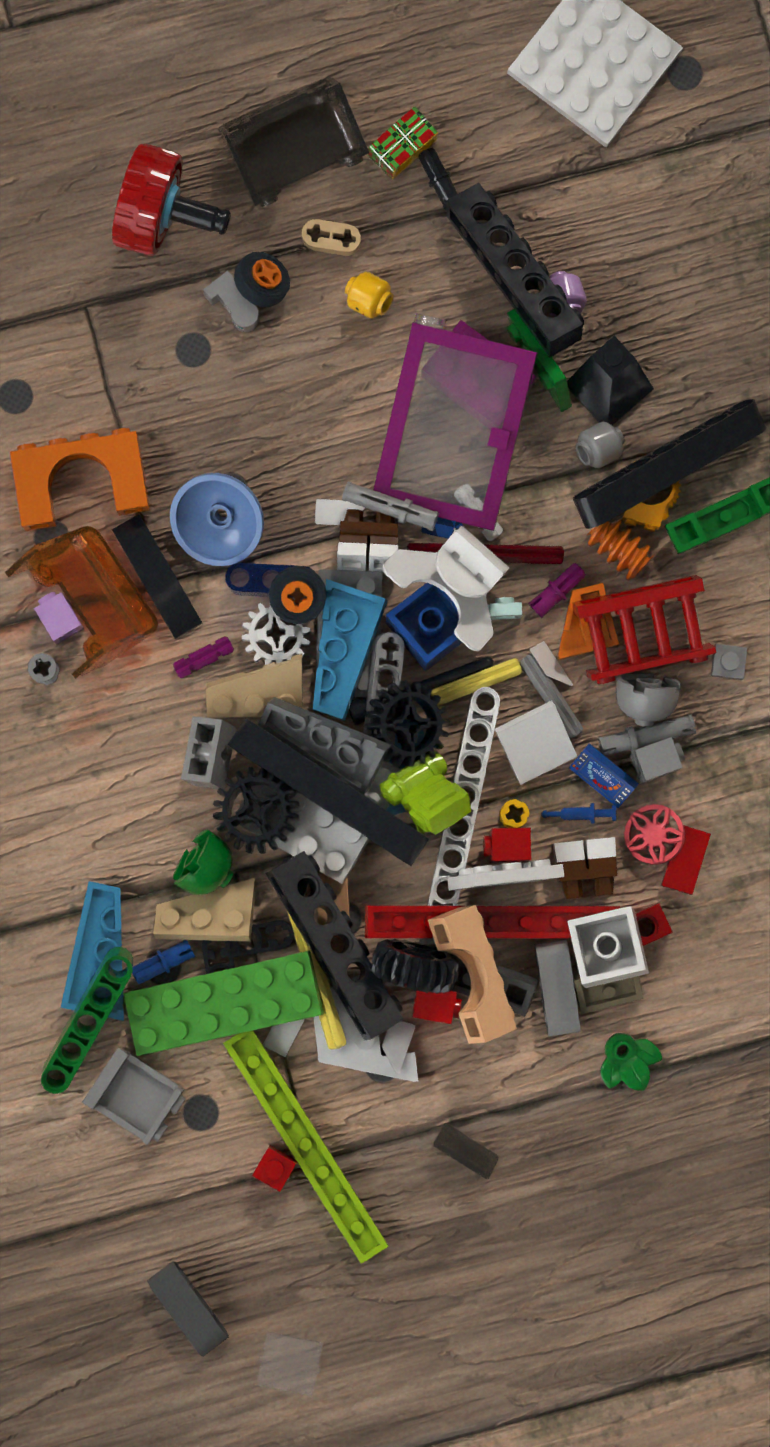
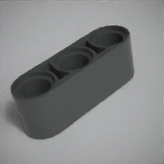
M175 1261L169 1263L147 1280L154 1294L202 1357L229 1338L222 1323Z

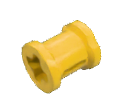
M517 799L509 800L500 810V821L507 828H521L527 822L530 814L529 808L524 802ZM510 806H513L515 810H522L523 814L519 817V823H516L514 819L508 820L506 818V815L510 812Z

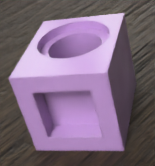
M51 592L38 600L40 605L35 607L34 610L56 644L84 629L62 592L57 595L55 592Z

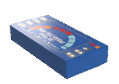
M590 743L569 767L570 770L613 805H616L617 808L622 805L639 784Z

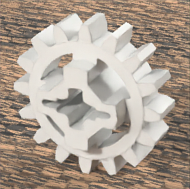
M261 603L258 604L260 611L258 614L249 611L248 615L252 622L243 623V628L248 630L249 634L242 635V641L251 643L245 650L247 653L256 652L253 659L254 662L257 663L263 658L265 659V665L272 662L280 663L290 660L295 654L301 653L302 658L304 657V652L300 648L301 646L310 645V641L304 638V635L311 633L309 627H302V624H295L296 626L286 625L275 614L271 606L265 608ZM268 616L269 621L262 629L256 630L258 623ZM274 621H276L280 632H285V635H281L280 641H278L279 648L276 647L273 637H267L268 634L273 633ZM297 638V641L293 648L288 652L284 653V647L286 646V644L290 640H295ZM257 643H266L272 648L273 655L261 650Z

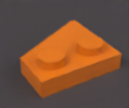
M603 583L572 590L558 651V660L594 652L588 622H584V618L579 619L575 616L572 602L606 595ZM611 612L604 613L603 619L600 620L606 648L618 646L619 642Z

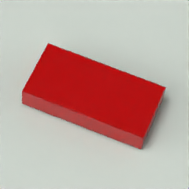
M684 825L685 840L683 847L676 857L668 861L661 886L693 895L711 834ZM677 843L673 844L672 850L675 848Z

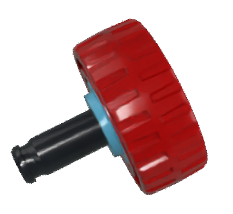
M140 144L131 157L122 182L114 214L112 241L121 248L153 256L159 251L167 230L173 221L209 232L216 231L223 235L227 231L231 213L229 210L223 211L216 206L180 196L183 168L182 156L161 147Z

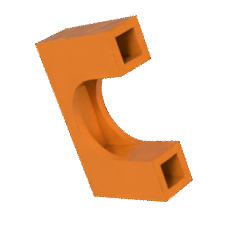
M120 428L112 430V435L99 437L98 433L81 435L78 441L68 442L66 438L50 440L47 446L36 447V444L29 443L17 446V451H11L10 456L22 528L25 531L57 526L52 499L53 479L65 464L78 459L96 461L108 470L112 480L116 511L119 516L150 511L137 432H130V428Z

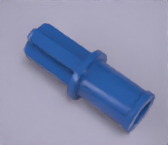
M184 940L163 952L158 950L157 955L133 966L132 974L136 982L142 984L165 971L167 974L170 973L169 969L191 958H195V955L188 941Z

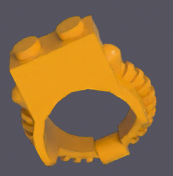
M677 481L670 485L669 495L662 503L648 505L641 502L625 511L622 520L629 526L642 525L647 531L655 532V530H659L662 520H666L669 517L668 509H672L673 504H676V500L680 497L678 494L681 493L679 489L681 484Z

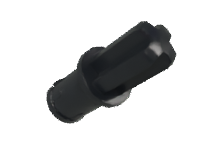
M429 148L422 151L418 158L430 180L428 182L429 187L435 189L446 211L447 200L458 193L450 179L452 176L451 172L446 171L436 150Z

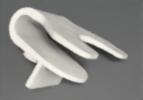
M463 526L456 530L436 553L399 549L383 564L384 573L401 588H407L415 582H425L445 592L455 604L459 615L458 625L454 630V634L469 649L479 651L491 639L493 627L486 595L510 567Z

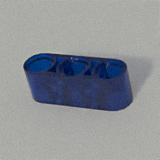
M236 563L226 571L225 580L229 590L236 595L269 597L270 588L263 584L265 576L270 573L278 574L288 567L295 566ZM237 572H245L249 576L248 583L243 587H237L231 582L233 575Z

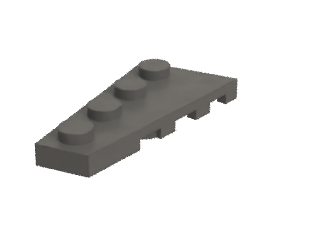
M273 697L267 703L258 723V726L362 795L370 789L391 746L388 743L276 697Z

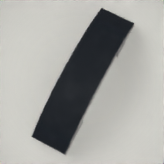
M140 514L113 528L112 531L174 638L176 639L203 624Z

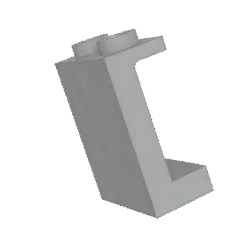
M118 1047L82 1103L91 1109L98 1110L148 1145L152 1139L156 1142L159 1141L168 1125L163 1123L170 1112L176 1114L186 1098L181 1096L185 1088L127 1050Z

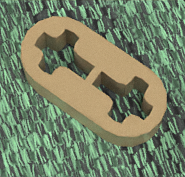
M312 219L302 229V241L308 249L313 251L350 256L355 254L361 245L359 230L349 224ZM314 228H319L320 233L329 236V238L319 237L317 242H312L311 236L307 234L313 233ZM345 233H350L351 239L356 241L355 243L351 242L349 247H343L342 241L333 239V237L344 238Z

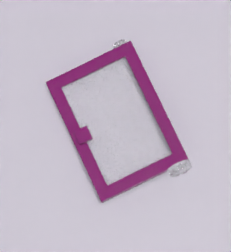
M416 313L410 331L373 490L403 501L406 498L413 500L412 504L432 511H438V517L494 531L538 352L445 330L447 320Z

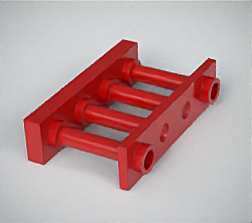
M693 575L572 602L575 616L579 619L584 618V622H588L597 668L586 670L587 677L591 681L596 680L597 684H605L615 681V676L684 660H689L690 663H699L708 660V655L717 653L716 647L712 644H702L694 598L697 597L696 593L705 591L702 578ZM677 597V600L682 603L690 647L671 651L663 605L666 604V599ZM646 604V607L651 610L659 654L640 658L632 612H634L635 606ZM615 611V614L619 615L628 661L609 665L600 619H603L604 613Z

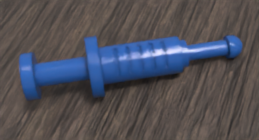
M590 803V807L563 808L561 811L551 812L544 810L541 816L543 818L561 817L563 820H590L591 824H595V817H612V821H617V807L612 805V809H595V803Z

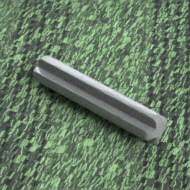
M532 653L521 659V667L544 702L547 703L552 700L555 704L569 738L572 739L582 733V725L551 678L546 676Z

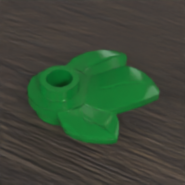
M616 1033L605 1044L606 1059L600 1068L601 1078L609 1089L623 1081L631 1089L643 1091L647 1088L650 1080L648 1066L661 1061L662 1054L647 1039L634 1040L628 1034ZM626 1045L625 1053L618 1055V1047Z

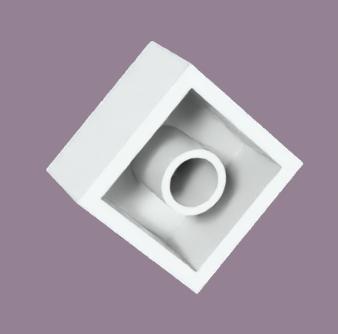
M632 906L567 921L581 983L585 988L649 974L635 910Z

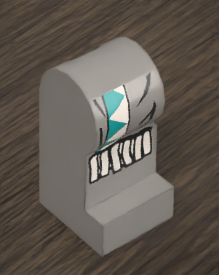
M228 270L203 289L204 296L212 306L220 301L226 308L237 330L251 332L258 326L259 314L256 305L250 303L241 295L236 287L234 277Z

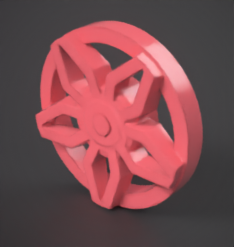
M652 804L639 808L630 816L625 826L624 838L628 850L635 858L646 864L659 865L672 860L680 852L685 840V829L680 817L673 810L663 805ZM658 810L653 815L652 822L650 821L649 817L643 815V813H646L648 811ZM665 812L664 821L662 823L657 822L659 816ZM670 815L676 821L679 830L671 827L666 828L669 824ZM640 818L646 822V825L644 827H640L636 819ZM634 824L636 830L640 831L641 834H636L631 839V828ZM668 833H674L679 835V837L668 839ZM642 838L644 843L633 847V844ZM677 843L672 852L665 856L666 847L664 844ZM649 846V853L652 859L645 858L636 851L645 850ZM660 847V856L657 858L654 848Z

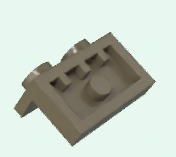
M577 964L571 966L581 1014L644 999L639 976L585 988L581 983Z

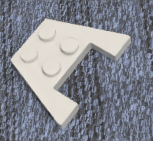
M360 975L352 978L351 980L357 981ZM390 982L384 984L385 987L398 986ZM331 988L346 1039V1045L339 1049H329L319 1016L313 1017L319 1062L413 1082L418 1081L415 1052L406 1053L399 1074H396L387 1056L381 1055L379 1035L371 1040H364L335 990ZM370 991L364 995V1004L369 1009L375 1007L374 994Z

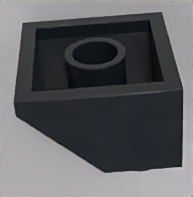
M615 335L592 354L567 381L568 389L599 423L604 421L612 426L654 390L636 358Z

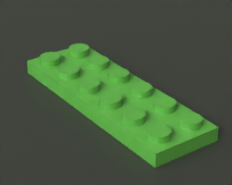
M310 951L123 993L137 1056L324 1014Z

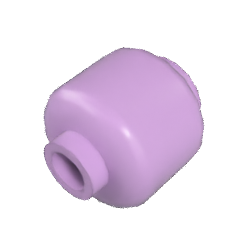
M558 271L550 275L549 278L553 284H558L563 289L572 309L576 308L581 314L582 309L587 303V298L580 278L565 271ZM549 313L551 316L557 317L556 314Z

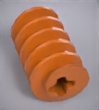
M621 519L612 523L607 521L602 525L592 528L587 534L591 535L588 545L591 547L600 543L597 551L599 555L609 551L610 553L607 558L609 564L619 560L616 568L617 572L628 568L627 581L635 578L655 556V554L650 557L647 556L650 549L649 545L638 548L641 537L637 536L631 540L628 539L631 528L619 531L622 523Z

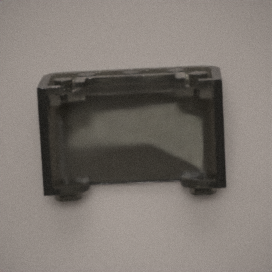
M332 77L315 81L239 116L218 128L226 149L255 206L260 204L261 207L276 202L278 200L277 195L281 192L280 188L332 164H345L346 167H352L363 161L362 156L369 154L341 83Z

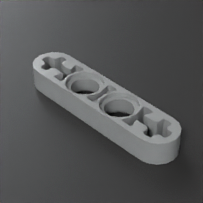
M381 633L374 639L366 711H374L369 701L371 699L380 700L377 693L380 689L388 692V687H381L377 681L380 671L383 669L389 670L393 676L392 683H396L399 687L402 677L404 641L396 633ZM388 638H390V643L395 645V651H390L388 655V661H395L394 666L390 664L379 665V659L386 660L387 651L382 649L381 645L387 642ZM399 700L390 708L386 720L394 717ZM365 716L364 724L371 723V718ZM364 729L363 734L369 736L372 734V730ZM386 730L389 739L395 744V732Z

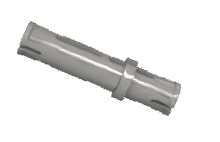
M350 481L347 482L342 496V501H348L372 511L397 518L399 523L405 524L409 522L427 528L430 531H433L439 515L438 511H432L412 504L413 500L406 498L403 501L353 484Z
M689 714L680 718L655 723L653 726H644L633 729L632 726L627 727L624 732L598 737V742L601 743L599 748L604 756L631 750L632 753L640 747L670 737L675 739L691 734L694 735L696 734V729L693 728L695 727L694 719Z

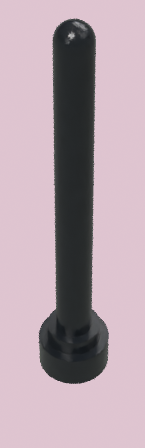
M487 656L420 681L421 689L424 687L435 689L490 668L494 665V660ZM359 698L352 700L349 707V713L355 726L365 722L366 698L363 700Z

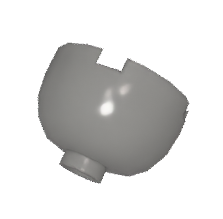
M632 672L622 674L621 678L617 677L616 700L619 708L628 717L635 719V724L653 726L654 721L666 719L675 710L680 696L681 683L669 676H664L663 681L655 679L653 673Z

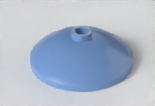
M205 473L190 479L178 490L171 504L170 524L176 541L192 558L212 566H229L244 560L255 550L263 534L264 516L257 497L243 482L226 474ZM218 509L225 510L227 517H222Z

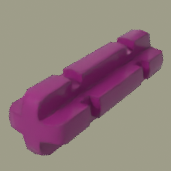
M224 636L216 640V644L211 645L210 643L189 654V658L184 659L183 657L174 662L173 667L180 678H184L192 674V670L198 671L219 660V656L222 655L224 657L232 653L234 648L229 638Z

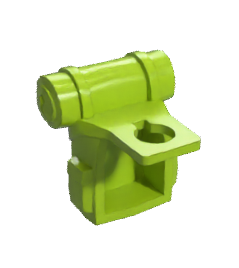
M436 751V757H430L429 754H425L424 764L420 763L417 759L414 766H406L396 773L392 772L379 785L381 796L393 806L402 804L405 810L409 812L417 831L421 834L431 832L436 835L454 825L471 812L468 793L458 784L451 783L446 779L444 775L447 773V763L443 756Z

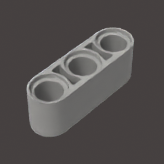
M567 940L534 944L548 1037L580 1032V1021Z

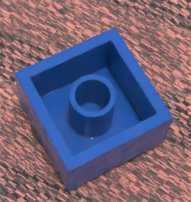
M425 583L386 614V625L393 633L402 637L404 646L425 672L462 643L454 634L459 621L455 604L445 592L432 584Z

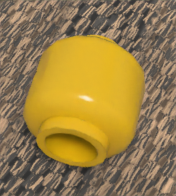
M367 271L357 277H351L345 287L348 307L370 319L376 318L379 315H385L394 297L393 293H391V286L387 281Z

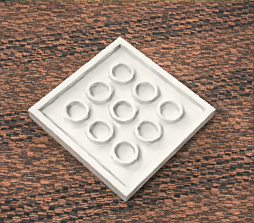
M562 0L508 68L507 74L607 148L676 60L683 47L621 0Z
M383 761L370 789L364 796L387 810L390 804L381 796L379 785L388 778L389 774L392 772L396 773L401 769L389 762ZM255 785L251 787L257 798L277 795V792L268 786ZM288 786L284 791L289 790V789H293V788H291L290 786ZM297 792L289 801L300 802L299 808L291 809L292 813L300 815V820H289L288 824L294 826L296 831L292 833L285 829L283 834L287 836L288 842L284 843L279 838H276L275 841L278 848L292 856L305 851L307 856L312 855L316 860L321 873L343 885L369 839ZM244 800L241 806L239 807L238 811L241 810L244 806ZM252 800L254 811L249 816L251 817L253 814L261 820L260 810L264 808V804L260 807ZM281 804L269 816L271 830L280 819ZM256 823L240 824V826L257 836L263 835Z

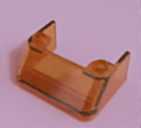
M84 526L34 545L5 571L6 575L11 577L29 570L34 580L45 587H53L59 584L92 634L83 643V651L88 660L72 673L75 679L107 665L148 638L158 628V620L101 533L93 527Z

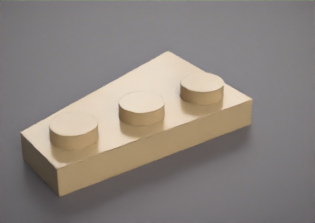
M302 653L292 656L290 660L277 664L275 662L263 665V668L252 672H241L207 683V717H262L267 703L273 697L303 708Z
M255 878L229 884L224 888L219 887L214 892L206 895H190L157 904L153 932L155 939L251 942L257 885Z

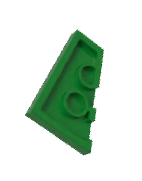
M514 309L507 312L510 325L506 329L514 343L519 342L523 349L538 352L534 368L538 373L541 383L549 391L559 410L563 412L572 407L566 377L553 357L549 358Z

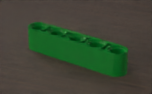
M114 947L107 952L45 1061L41 1084L46 1091L58 1094L64 1092L69 1087L133 972L134 961L131 952L126 948ZM114 960H122L126 963L127 967L122 971H117L111 968L110 963ZM104 987L109 989L112 994L107 998H100L94 991ZM83 1015H90L95 1018L96 1022L87 1026L83 1025L79 1018ZM73 1042L79 1045L80 1050L71 1053L65 1050L63 1046ZM52 1070H60L64 1073L65 1077L55 1080L48 1073Z

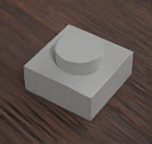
M715 644L717 653L713 654L711 676L743 680L747 647Z

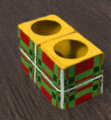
M415 106L369 146L367 156L393 180L413 163L422 151L430 148L437 141L438 132Z

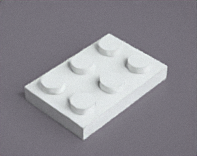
M550 859L526 863L515 862L496 866L485 865L459 869V876L449 877L447 881L450 891L564 877L563 864L551 865Z

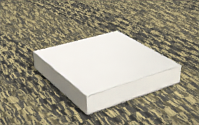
M552 700L494 729L520 785L578 757Z

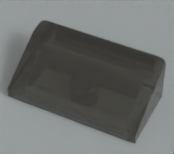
M446 1123L433 1141L435 1148L485 1179H489L498 1161L497 1154Z

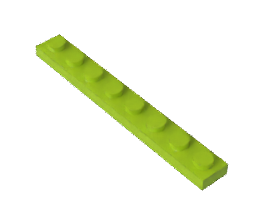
M254 1030L236 1034L223 1043L360 1263H364L389 1247Z

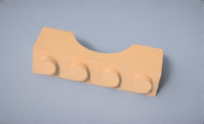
M476 905L459 907L429 919L428 923L437 950L456 955L465 964L470 975V995L467 1003L459 1012L468 1043H486L516 1030L514 1011L508 1003L504 991V981L498 973L493 958L494 951L490 943H488L483 928V918L478 912Z

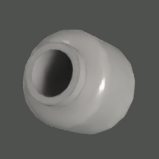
M604 421L597 423L579 434L578 443H576L577 455L581 462L587 466L590 465L596 469L604 467L621 457L624 436L618 427H613Z

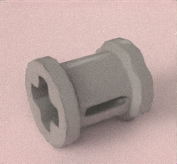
M37 654L28 663L29 675L36 682L49 685L58 679L60 668L50 655ZM42 662L46 665H51L48 668L49 674L45 677L41 673L37 674L40 670L39 664Z

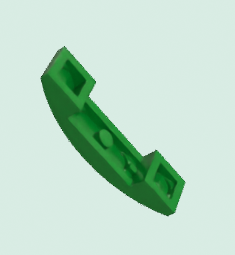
M770 477L700 511L692 512L666 524L664 527L677 554L708 543L770 514Z

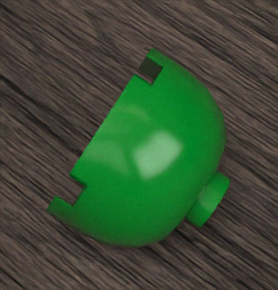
M208 829L203 830L193 840L197 846L190 853L187 849L185 850L173 874V879L176 880L174 884L193 895L212 893L219 886L224 888L233 876V871L230 870L233 861L230 848L218 835Z

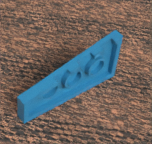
M326 579L327 597L322 615L323 626L319 643L320 655L316 672L313 710L345 721L388 601L385 598Z
M88 882L60 1008L75 1010L107 952L114 947H122L121 892L119 887ZM122 960L112 961L110 963L111 968L122 971ZM104 987L94 991L100 998H107L112 994L109 989ZM123 991L108 1018L124 1021Z

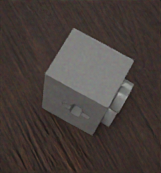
M193 716L181 779L196 787L221 788L225 790V780L228 776L232 748L228 746V743L236 733V727L220 719Z
M672 737L636 749L629 754L640 785L677 772L683 768L681 763L685 760L680 743H674Z

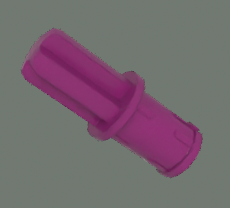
M573 563L553 582L549 580L547 582L549 585L528 603L529 606L543 618L562 599L564 601L567 599L565 595L585 577L584 570L578 564Z

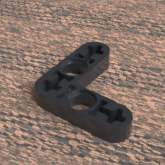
M283 920L253 924L252 932L257 936L256 946L253 949L246 950L240 946L239 941H225L226 947L220 950L221 959L228 956L229 964L218 963L211 967L209 960H216L214 950H208V944L213 941L203 940L202 952L206 974L214 973L219 968H235L234 957L287 948L294 940L292 926ZM281 925L283 930L289 931V936L284 938L283 944H278L277 939L267 940L269 947L262 948L263 937L259 928L266 927L265 934L276 932V926Z

